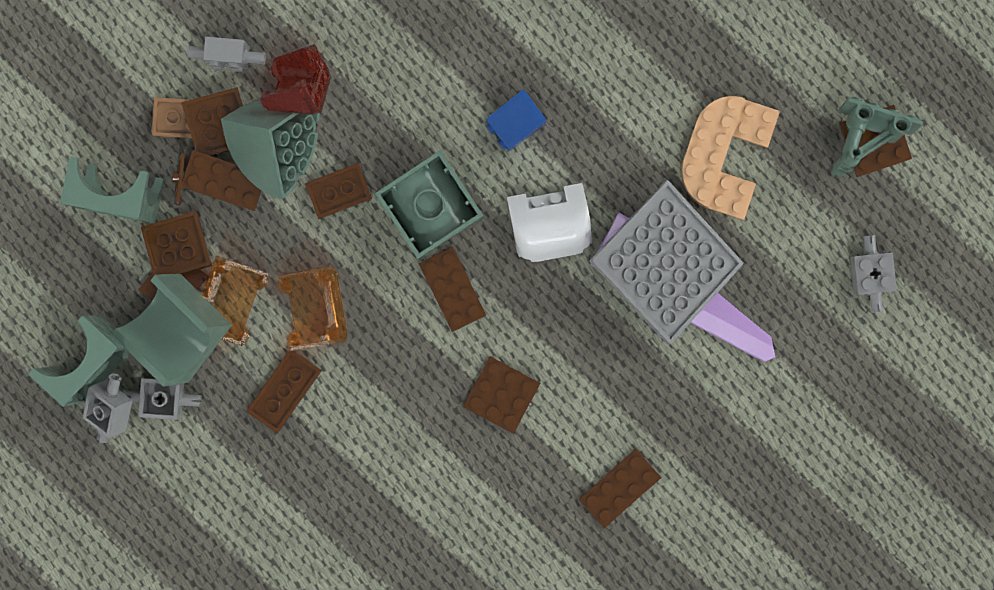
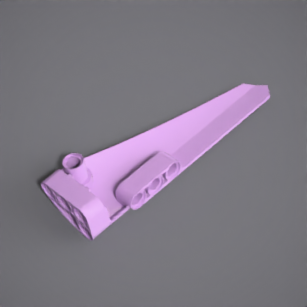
M621 213L617 214L598 251L627 222L629 217ZM719 293L691 321L693 325L763 362L775 358L772 337Z

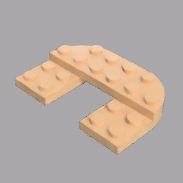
M738 96L723 97L710 103L699 114L682 161L681 178L688 195L705 208L744 220L756 183L723 173L721 169L732 137L768 148L780 111Z

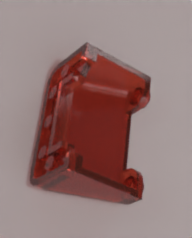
M313 44L274 58L271 73L277 78L278 82L274 93L269 91L262 93V106L269 111L311 115L322 112L331 76L316 45Z

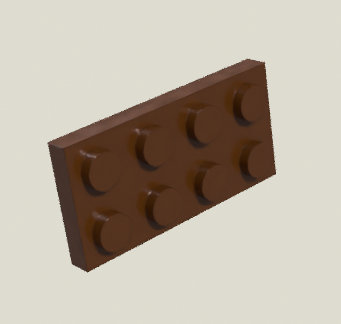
M195 150L191 152L181 186L255 211L262 191L247 179L236 164Z
M453 247L418 263L452 332L486 316Z
M290 349L246 412L278 434L323 370L293 349Z
M635 449L582 495L579 500L601 526L605 528L662 477L640 452Z

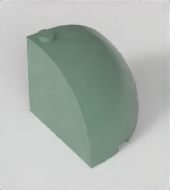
M282 95L265 98L246 104L221 119L229 152L241 172L263 192L279 199L285 198L296 187V181L299 176L305 174L314 153L318 133L315 132L316 121H319V101L316 96Z

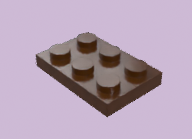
M359 163L305 183L318 219L372 200Z

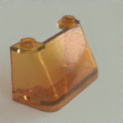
M217 256L212 264L202 296L232 324L221 340L243 346L248 341L250 335L245 325L258 290L266 288L269 281V273Z
M316 267L277 275L279 290L284 294L289 293L295 331L290 332L287 338L290 351L346 341L347 327L338 275L334 267Z

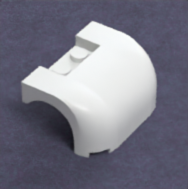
M582 183L563 186L564 191L526 198V194L507 197L516 250L519 257L529 259L531 262H539L582 253L590 243L592 244L591 222Z

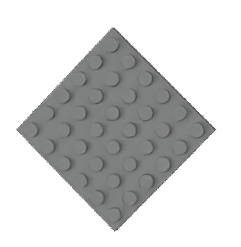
M668 180L659 186L589 261L667 345L672 344L744 264Z

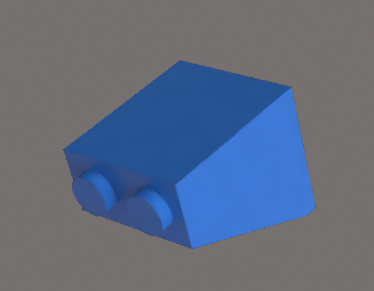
M523 89L486 119L488 124L485 126L492 135L494 133L499 138L497 143L502 150L507 149L509 152L544 127L547 120Z

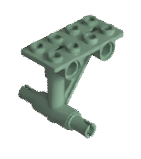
M857 97L848 98L839 108L838 112L848 115L846 125L849 131L842 155L834 162L831 175L833 177L836 176V178L846 175L853 170L862 158L887 142L895 143L904 134L912 135L922 126L923 121L918 120L916 116L902 115L894 109L887 110L881 108L880 105L875 103L868 104L862 102V99ZM865 129L880 134L858 148Z

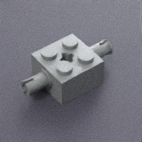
M205 37L204 47L188 46L187 49L188 58L203 59L214 70H223L224 67L231 68V71L242 72L243 69H248V63L263 65L266 63L265 52H251L250 46L244 40Z
M876 235L863 236L865 254L863 256L850 257L853 294H868L870 296L871 313L884 312L881 296L883 292L897 291L893 253L879 254L877 252ZM870 272H876V276H870Z
M110 374L108 381L105 380L88 387L83 419L98 430L96 439L101 443H107L109 438L125 432L127 429L133 400L119 390L122 378L118 374Z
M141 378L140 391L123 390L125 395L130 396L129 398L133 400L132 402L139 403L138 417L178 420L182 419L183 406L201 407V402L193 400H202V396L184 394V383L162 386L155 378ZM158 397H165V401L159 400Z

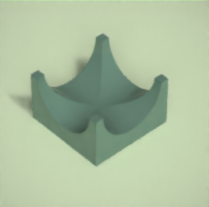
M69 157L60 204L107 215L156 223L164 179L156 177L154 184L147 191L150 173L140 171L136 182L127 191L119 195L108 196L98 182L97 166L88 164L87 172L83 179L79 168V158Z

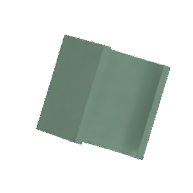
M438 151L375 193L419 260L425 258L453 236L484 219L483 214L441 151Z
M181 274L154 275L151 282L158 289L150 305L130 323L115 328L112 335L162 386L189 383L232 324Z
M82 315L77 321L86 334L87 351L84 360L73 372L66 373L56 366L33 368L28 373L63 407L84 403L88 387L103 382L130 354L112 335L115 327L103 316Z

